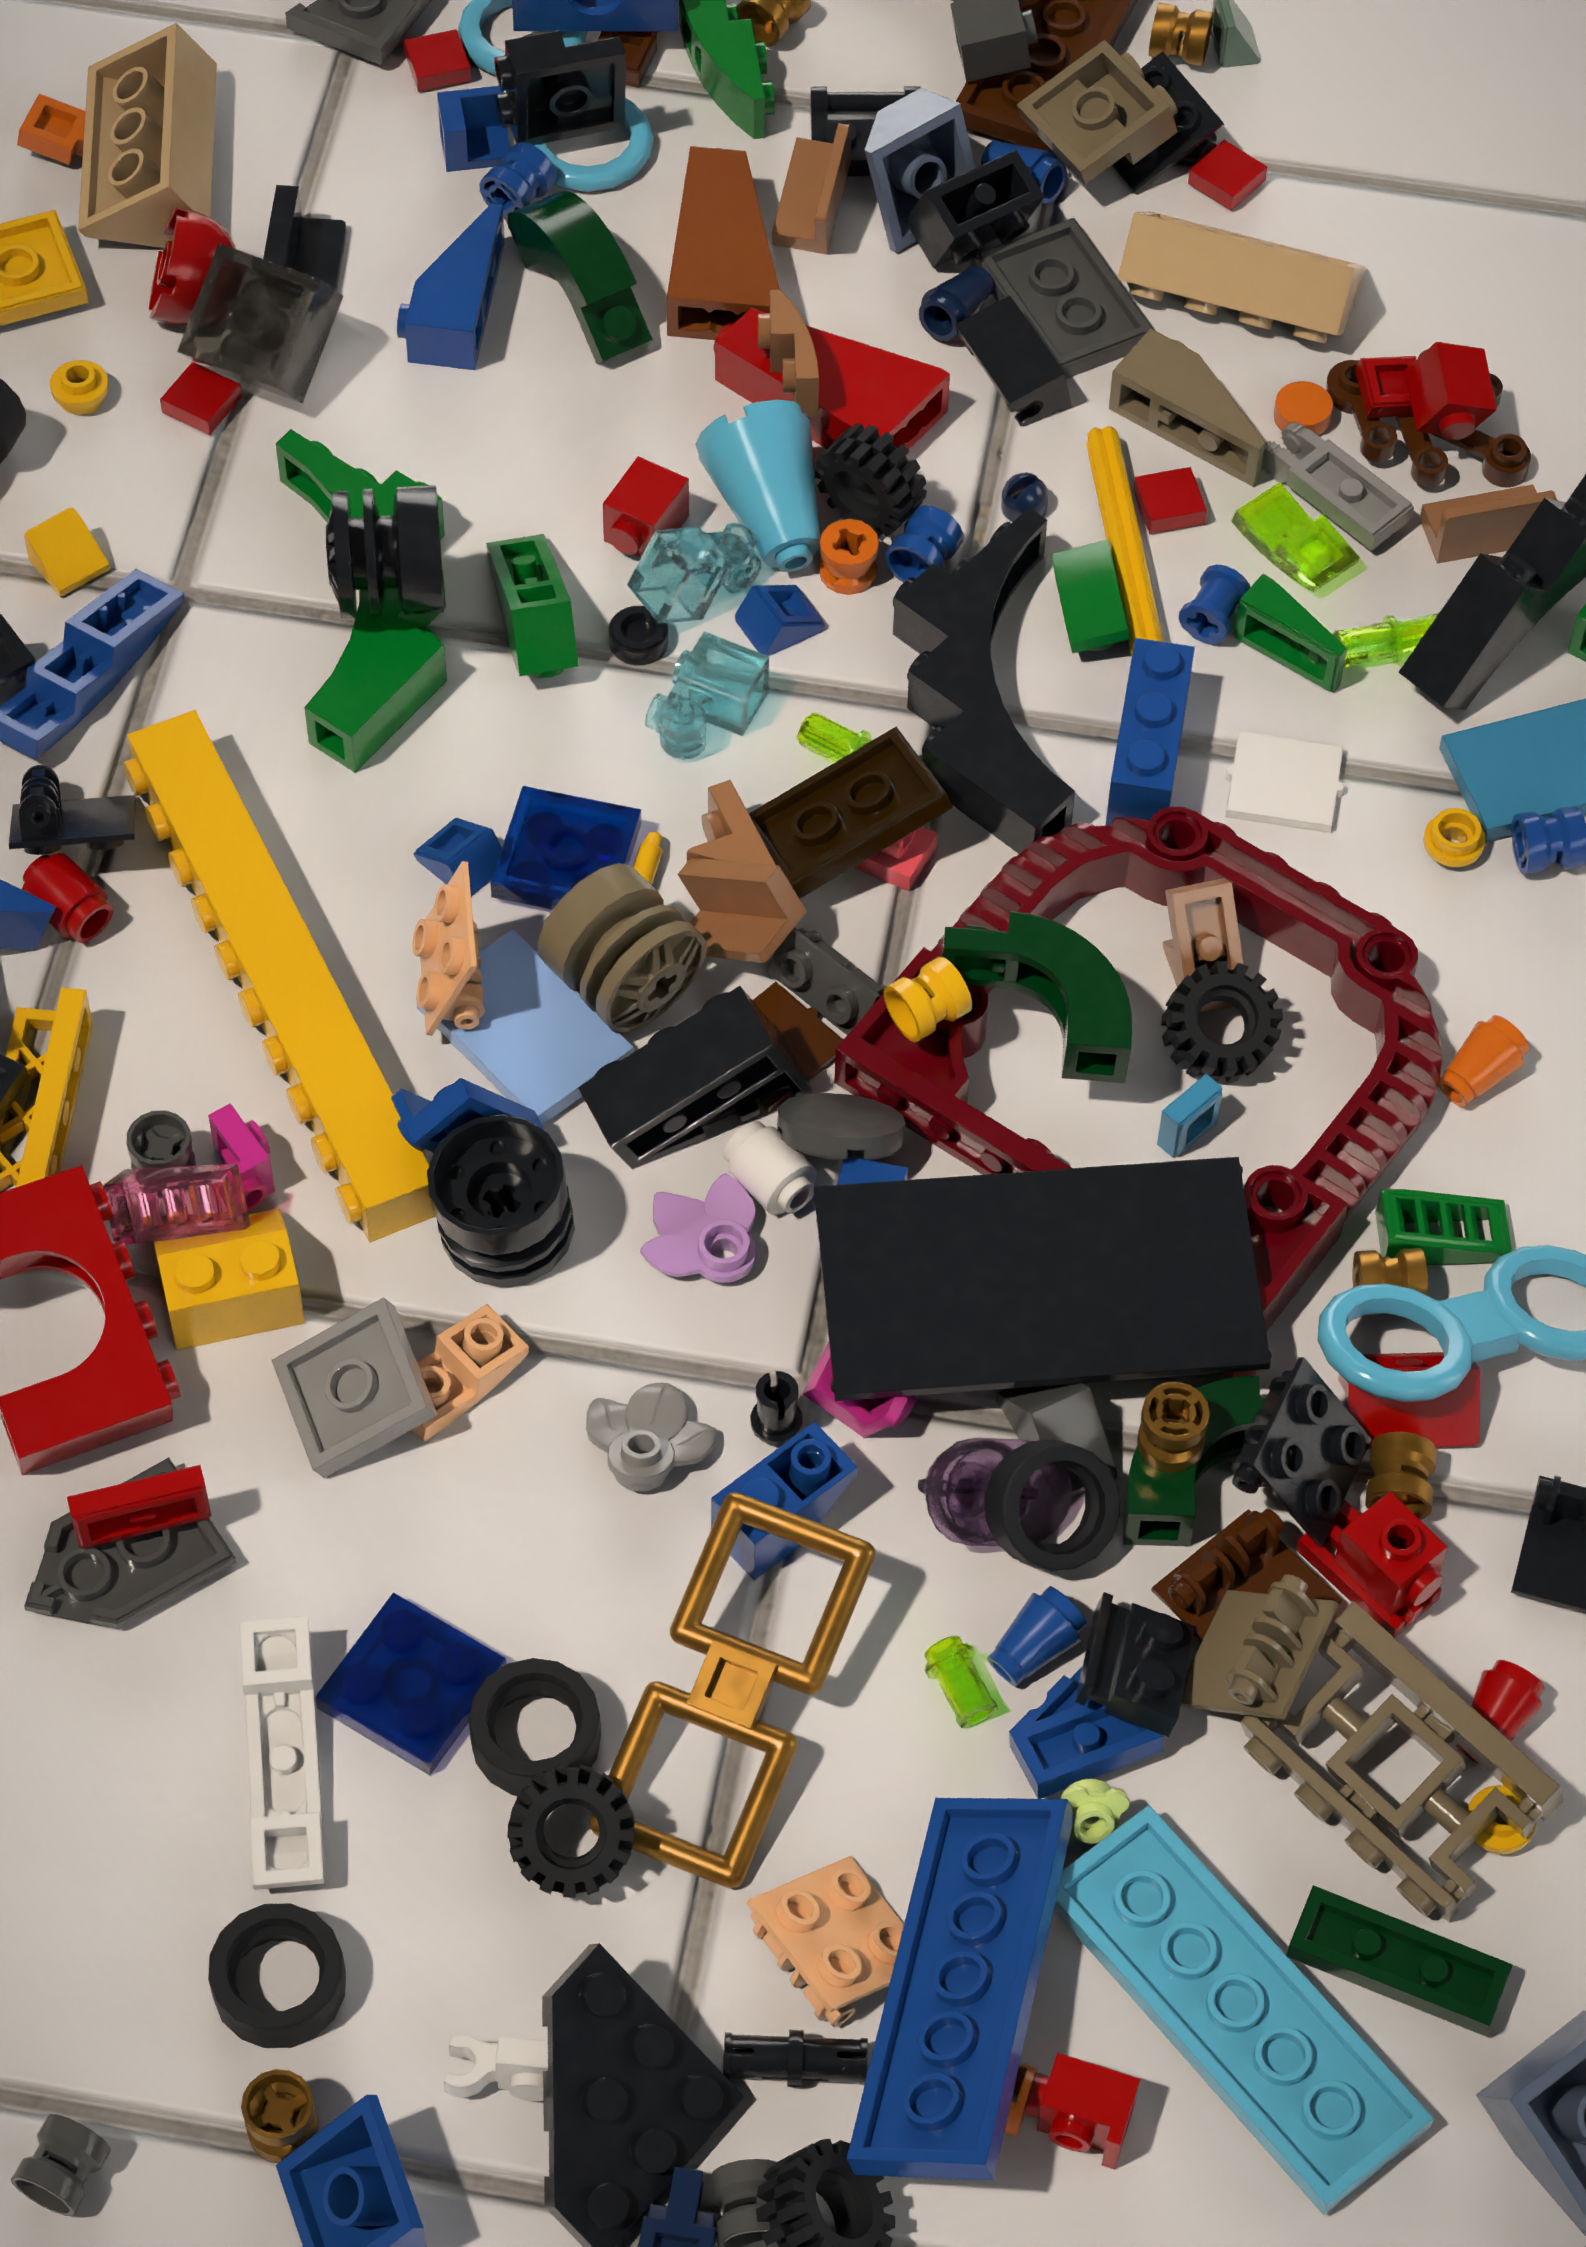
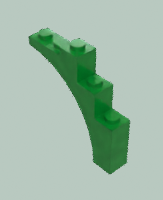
M292 429L276 442L280 482L311 504L327 523L332 507L333 491L348 490L351 517H364L363 489H373L380 516L392 515L394 496L397 487L429 486L424 482H415L397 470L380 484L368 471L361 468L355 469L334 456L322 443L309 441ZM437 494L441 540L445 536L442 498ZM443 576V594H444V609H445V608H446V602H445V589H444V576ZM385 588L381 616L371 617L368 589L359 590V606L350 640L331 676L304 707L310 745L356 773L447 682L444 644L441 643L432 631L426 628L440 613L405 615L401 607L397 588Z

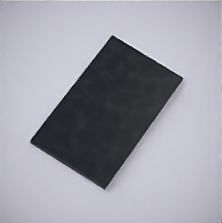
M1239 1156L814 1187L812 1204L815 1206L833 1378L831 1391L834 1393L835 1401L1270 1369L1272 1353L1268 1348L1242 1181L1243 1168L1240 1165Z

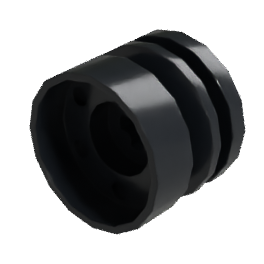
M436 485L397 487L394 496L392 515L380 516L373 489H363L364 517H351L348 490L333 491L332 507L326 525V551L329 584L338 601L341 618H356V590L367 589L369 592L371 617L381 616L385 588H397L401 607L405 615L444 613Z
M501 1114L475 1118L453 1129L436 1147L427 1170L429 1196L434 1215L437 1219L443 1248L455 1268L475 1282L498 1287L527 1284L550 1272L568 1252L575 1231L572 1203L566 1184L562 1156L550 1135L527 1119Z

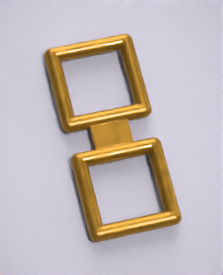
M732 1492L724 1498L670 1627V1636L675 1643L706 1655L693 1689L689 1693L661 1681L651 1682L645 1687L608 1776L613 1779V1783L620 1790L623 1789L629 1799L664 1713L763 1751L766 1754L724 1856L635 1821L632 1850L726 1888H736L743 1883L798 1749V1741L792 1733L760 1721L759 1717L774 1682L807 1695L816 1694L822 1689L875 1560L876 1552L871 1543L739 1492ZM743 1523L844 1562L803 1663L702 1624ZM592 1814L590 1828L595 1835L599 1836L598 1821L594 1814Z

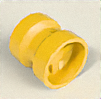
M938 957L925 964L920 969L919 976L912 980L902 977L884 989L885 1004L891 1018L902 1034L910 1041L916 1043L931 1035L936 1030L937 1023L945 1019L953 1022L972 1010V999L966 982L955 966L944 957Z

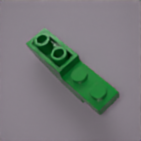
M679 0V26L684 47L703 87L717 106L739 128L753 139L765 138V115L774 114V93L772 81H762L761 75L767 74L766 47L764 41H755L751 19L738 20L736 4H726V0Z

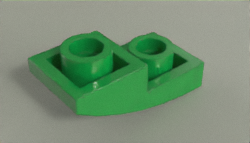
M1108 539L1051 554L1072 653L1085 650L1101 651L1112 647L1117 642L1131 639Z

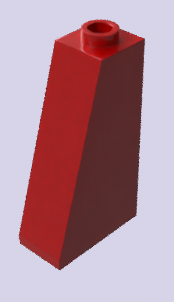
M750 308L734 324H727L716 337L713 346L715 353V380L751 403L770 400L794 401V393H783L782 373H770V350L758 349V314L769 313ZM806 325L814 345L819 372L818 417H808L811 425L812 441L828 449L848 427L852 428L855 424H862L864 429L869 425L878 427L880 437L885 432L889 433L894 437L892 443L894 446L899 448L903 444L909 450L948 412L950 373Z

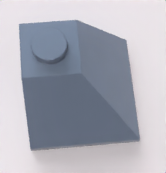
M922 87L877 112L865 147V154L890 250L897 253L916 242L905 220L926 190L976 168L961 104Z

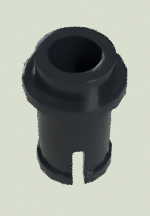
M776 1371V1385L771 1387L770 1374L767 1373L758 1380L756 1385L757 1404L753 1407L750 1414L751 1429L756 1437L770 1445L785 1444L797 1435L803 1426L802 1412L797 1405L799 1396L798 1384L790 1374Z

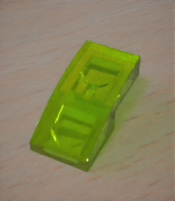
M1281 482L1237 509L1231 520L1243 536L1273 565L1312 592H1315L1357 564L1360 559L1323 514L1312 520Z

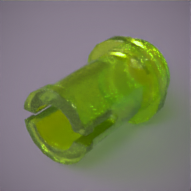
M950 1636L936 1642L926 1650L924 1657L927 1664L924 1670L928 1678L937 1679L956 1716L958 1725L961 1728H969L990 1718L998 1710V1705L991 1698L972 1661L976 1654L973 1646L967 1643L964 1644L960 1636Z

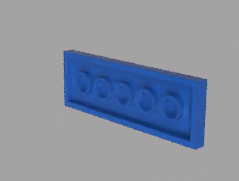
M935 1798L846 2158L854 2175L994 2181L1075 1816L1068 1799Z

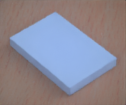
M512 929L479 952L481 959L479 969L482 972V982L480 985L483 988L485 1013L479 1018V1025L472 1029H459L455 1026L454 1021L442 1020L437 1029L507 1099L534 1110L543 1126L583 1097L578 1087L594 1078L596 1072L601 1067L610 1062L626 1058L634 1053V1047L619 1032L612 1031L600 1019L597 1013L584 1003L579 996L580 994L576 990L570 989L544 964L537 952ZM417 1005V1009L425 1016L424 1009H420Z

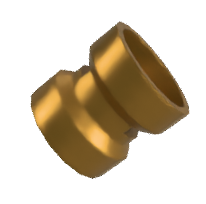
M742 0L736 7L738 20L751 19L755 41H764L767 47L773 46L788 32L789 24L797 23L810 9L811 0Z
M1159 2L1153 21L1148 55L1156 57L1163 51L1167 57L1171 55L1179 56L1187 64L1203 66L1209 46L1214 12L1196 9L1189 14L1180 12L1176 5Z
M1421 1248L1401 1249L1394 1258L1382 1256L1376 1250L1356 1251L1352 1268L1353 1288L1358 1285L1387 1283L1415 1289L1428 1296V1274L1423 1250ZM1378 1313V1314H1365V1315H1363V1316L1379 1315L1380 1313Z
M1168 1382L1153 1388L1145 1397L1137 1444L1139 1453L1144 1461L1154 1469L1167 1473L1182 1472L1193 1467L1201 1458L1210 1412L1208 1402L1200 1391L1191 1385L1181 1382Z
M1389 1432L1379 1435L1372 1440L1369 1465L1375 1472V1476L1367 1484L1366 1508L1369 1509L1391 1491L1420 1520L1429 1516L1432 1510L1434 1490L1428 1483V1478L1434 1474L1436 1469L1437 1448L1435 1444L1426 1437L1407 1432Z
M279 2069L261 2073L249 2083L243 2093L241 2110L250 2146L259 2157L271 2163H279L318 2133L319 2123L311 2088L302 2076L290 2070ZM269 2125L276 2128H281L282 2130H275L271 2128Z

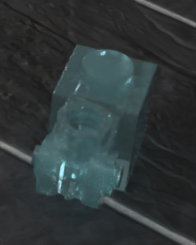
M737 523L727 524L723 532L712 533L702 531L699 526L655 530L627 586L659 624L702 620L721 584L729 593H737L746 589L755 581L762 567L761 560L754 553L758 539L750 529Z
M704 631L693 650L683 651L678 658L672 676V682L675 685L669 695L666 696L658 693L653 698L646 714V727L659 733L660 745L667 754L682 760L692 759L704 751L706 746V722L743 736L769 693V656Z

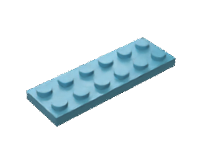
M1150 1805L1146 1806L1062 1870L1054 1911L1323 2215L1431 2128L1434 2118Z

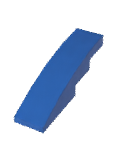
M135 569L65 621L63 641L27 668L25 688L0 706V741L34 760L41 757L74 729L114 689L148 650L184 603L185 593Z

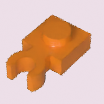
M38 94L19 129L17 145L70 165L75 155L83 157L85 111Z

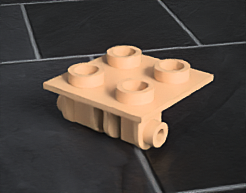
M465 861L461 862L449 883L440 886L435 905L426 919L418 921L413 935V953L415 956L420 957L421 977L417 987V1005L420 1009H424L426 1035L430 1036L434 1034L442 1020L454 1021L455 1026L459 1029H472L479 1025V1018L485 1013L483 988L480 985L482 982V972L479 969L481 959L479 955L478 926L473 921L468 862Z
M851 1856L750 1898L747 1901V1905L753 1911L750 1917L756 1924L753 1928V1933L758 1939H763L778 1959L777 1965L782 1971L796 1968L790 1977V1982L795 1988L808 1984L803 1994L815 2008L814 2014L820 2021L828 2019L833 2027L840 2026L855 2013L856 2009L851 2004L852 2002L889 1986L904 1924Z

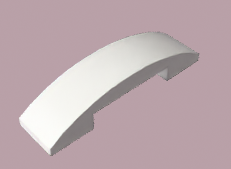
M308 1615L239 1621L251 1808L249 1823L253 1888L258 1890L324 1884L319 1752Z

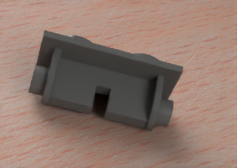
M794 927L774 952L767 970L770 975L809 1006L817 1009L819 1014L846 1035L851 1032L883 995L884 989L887 987L884 984L879 985L859 968L849 971L846 968L848 959L823 941L821 934L817 931L807 932L803 928L797 930Z

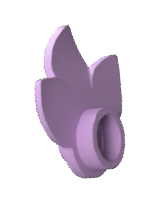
M727 1173L722 1174L712 1184L705 1202L673 1193L656 1192L653 1201V1223L660 1236L646 1242L641 1247L640 1253L653 1268L670 1276L680 1277L700 1273L705 1278L715 1282L728 1283L739 1280L751 1271L756 1261V1244L749 1233L756 1213L753 1200L746 1189ZM722 1250L730 1251L734 1254V1256L729 1258H718L713 1255Z

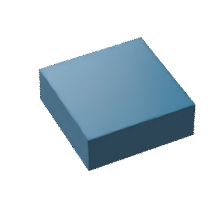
M1205 1074L1163 1109L1157 1145L1174 1158L1183 1153L1216 1125L1222 1097V1086Z

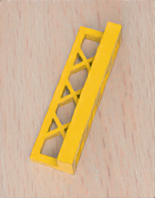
M61 987L56 1011L16 1007L5 1056L19 1063L23 1060L27 1064L25 1068L30 1077L26 1083L36 1077L39 1078L40 1083L33 1107L24 1112L14 1100L0 1121V1169L2 1171L0 1173V1192L12 1184L15 1187H19L61 1172L93 1028L86 990ZM29 1029L51 1031L47 1052L38 1058L25 1045ZM11 1113L14 1119L8 1122L9 1114ZM25 1130L28 1136L23 1158L12 1166L1 1153L2 1144Z

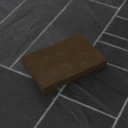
M896 726L750 812L749 815L775 865L780 866L797 896L801 899L951 810L953 806L947 793Z

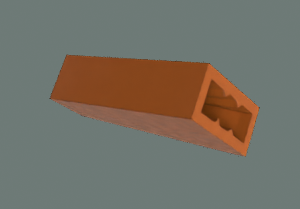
M690 146L667 292V336L716 340L719 332L727 324H734L750 308L769 313V290L780 289L746 151Z

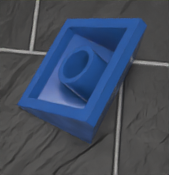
M366 2094L276 2165L303 2247H427L424 2227L377 2095Z

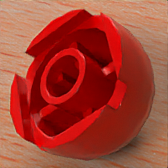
M175 206L164 231V234L173 236V241L167 240L163 252L159 251L149 300V310H152L149 317L152 320L172 325L194 326L206 323L218 315L227 297L238 299L244 280L245 266L235 263V244L228 231L215 219L199 212Z

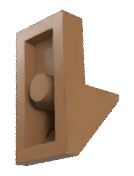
M731 779L708 787V813L703 814L701 817L703 830L708 842L688 849L686 853L687 862L692 857L775 865Z
M1222 878L1165 890L1172 939L1162 943L1177 987L1187 975L1191 976L1196 968L1204 964L1207 965L1208 969H1211L1216 961H1227V969L1233 970L1238 963L1244 965L1231 881ZM1213 1001L1205 1004L1201 1008L1200 1013L1227 1008L1233 1005L1223 1001Z

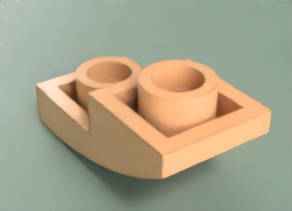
M488 1304L437 1335L435 1351L417 1362L437 1412L436 1417L412 1429L423 1442L446 1428L478 1403L528 1355L529 1346Z

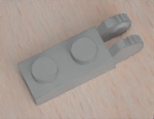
M1294 421L1282 429L1281 439L1287 449L1281 448L1280 444H1276L1275 441L1271 442L1269 440L1265 443L1262 469L1266 473H1270L1271 477L1277 482L1286 483L1287 486L1371 551L1412 519L1414 506H1412L1409 500L1329 439L1323 440L1309 428L1306 429L1300 422L1296 423Z

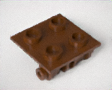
M1266 1508L1261 1513L1258 1511L1251 1512L1249 1509L1151 1588V1591L1181 1621L1196 1626L1194 1634L1201 1641H1203L1227 1590L1268 1594V1590L1273 1582H1280L1283 1575L1289 1574L1302 1579L1308 1585L1305 1593L1308 1598L1336 1601L1339 1605L1343 1601L1279 1539L1278 1534L1284 1529V1525L1280 1517L1269 1508Z

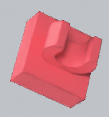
M920 827L856 865L855 868L906 891H910L937 849L938 833Z

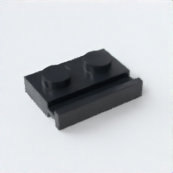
M1103 1592L1094 1611L1075 1702L1085 1706L1087 1700L1090 1699L1106 1705L1105 1714L1169 1737L1179 1718L1196 1626L1132 1603L1129 1609L1112 1603L1113 1595Z

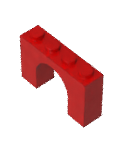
M82 1165L0 1193V1280L31 1270L61 1272L79 1280L89 1288L99 1301L105 1315V1324L101 1338L93 1352L84 1362L67 1373L0 1396V1417L21 1475L172 1422L173 1408L171 1400L181 1397L168 1359L157 1363L148 1341L158 1337L146 1300L134 1303L126 1283L127 1280L136 1277L127 1248L123 1240L112 1244L106 1230L104 1221L113 1219V1214L104 1187L100 1181L90 1185Z

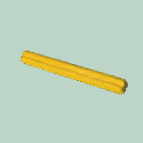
M1111 426L1102 429L1095 427L1087 434L1088 441L1086 447L1106 540L1108 539L1126 613L1131 638L1128 639L1132 656L1135 638L1164 642L1118 432Z

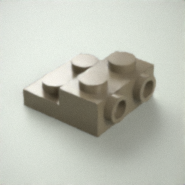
M1103 40L1016 104L1020 118L1084 185L1123 156L1134 165L1178 132L1173 117L1178 110L1168 92L1160 85L1152 88L1145 81L1144 73L1136 60L1127 52L1120 55L1106 40Z

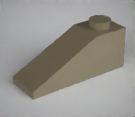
M1150 328L1113 370L1109 409L1254 487L1260 481L1266 442L1198 353L1187 348L1180 341L1170 339Z

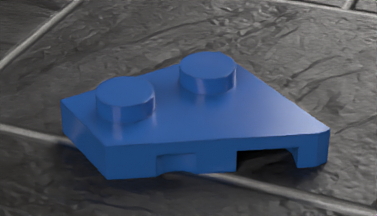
M1081 1667L1071 1678L1063 1675L1047 1692L1044 1703L1040 1707L1027 1712L1009 1731L1010 1748L1037 1799H1041L1065 1790L1077 1781L1094 1779L1164 1752V1735L1105 1714L1106 1705L1090 1699L1087 1700L1085 1706L1076 1703L1075 1700L1082 1672Z

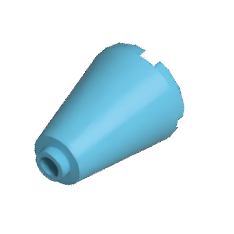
M770 400L755 402L743 406L746 417L732 423H728L726 415L714 420L700 433L695 445L699 454V461L765 564L770 567L779 568L783 572L797 571L809 565L813 560V555L820 549L810 420L806 412L803 414L800 405L794 401Z

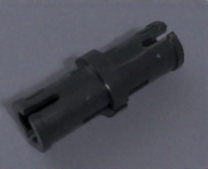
M789 2029V2037L734 2035L725 2032L723 2074L728 2080L730 2078L787 2080V2087L802 2088V2081L846 2082L865 2085L868 2038L804 2037V2030Z

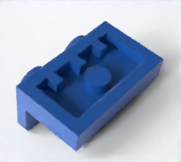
M462 1078L441 1089L434 1096L433 1101L404 1089H400L391 1096L401 1118L398 1121V1128L401 1134L412 1147L419 1151L426 1149L434 1153L436 1147L453 1129L479 1117L503 1114L527 1119L544 1130L534 1110Z

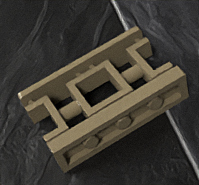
M1352 1601L1334 1620L1336 1629L1329 1636L1325 1634L1318 1648L1320 1655L1338 1671L1295 1716L1288 1712L1285 1720L1246 1715L1240 1723L1245 1735L1250 1740L1243 1748L1272 1776L1281 1768L1296 1781L1300 1787L1293 1794L1320 1821L1325 1822L1330 1815H1333L1346 1827L1351 1834L1344 1841L1366 1864L1376 1869L1384 1862L1402 1879L1401 1883L1396 1887L1397 1891L1417 1911L1428 1917L1435 1909L1449 1922L1458 1912L1457 1907L1465 1898L1468 1900L1477 1890L1475 1881L1454 1862L1498 1815L1525 1839L1534 1830V1825L1540 1818L1545 1821L1563 1802L1561 1787ZM1353 1649L1417 1707L1414 1713L1391 1694L1367 1720L1363 1718L1343 1699L1364 1677L1361 1665L1347 1653ZM1325 1719L1347 1739L1344 1745L1325 1763L1328 1772L1343 1785L1340 1791L1337 1792L1272 1731L1278 1726L1299 1745ZM1395 1723L1440 1762L1437 1768L1397 1810L1352 1770L1359 1760ZM1454 1740L1522 1802L1516 1806L1495 1787L1469 1814L1445 1792L1466 1769L1464 1758L1449 1744ZM1426 1811L1451 1834L1429 1857L1431 1867L1446 1880L1445 1884L1441 1887L1373 1824L1380 1819L1401 1838Z

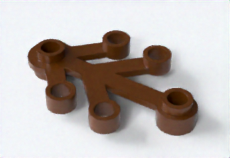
M1359 360L1340 362L1329 371L1326 381V390L1332 398L1333 405L1344 413L1353 414L1361 435L1360 451L1362 455L1374 462L1387 461L1394 454L1397 433L1392 426L1381 422L1380 418H1366L1355 370ZM1489 373L1491 384L1495 391V404L1497 408L1500 403L1503 384L1496 375ZM1413 416L1396 417L1412 460L1411 476L1413 480L1426 487L1439 485L1445 479L1448 465L1447 455L1442 450L1433 447L1428 433L1416 432ZM1475 430L1465 438L1449 440L1441 435L1432 434L1482 458L1483 476L1493 485L1505 488L1514 487L1521 484L1527 477L1531 453L1525 441L1517 435L1502 434L1493 438L1481 431ZM1372 440H1381L1385 444H1375ZM1430 464L1435 466L1436 469H1428L1422 465Z

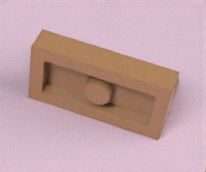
M838 123L833 143L796 137L772 230L773 245L827 255L852 159L850 125Z
M1534 484L1432 502L1422 504L1420 522L1437 564L1477 557L1480 553H1499L1508 551L1544 498L1557 500V497L1552 490L1537 493Z
M691 857L677 874L700 910L690 923L701 933L706 941V957L764 963L770 959L807 912L779 865Z

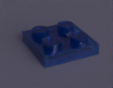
M522 786L490 883L491 897L553 910L558 902L578 882L598 869L616 863L629 865L642 824L641 809Z
M393 1592L315 1696L316 1706L320 1711L430 1776L469 1723L468 1720L474 1695L489 1675L506 1665V1658Z

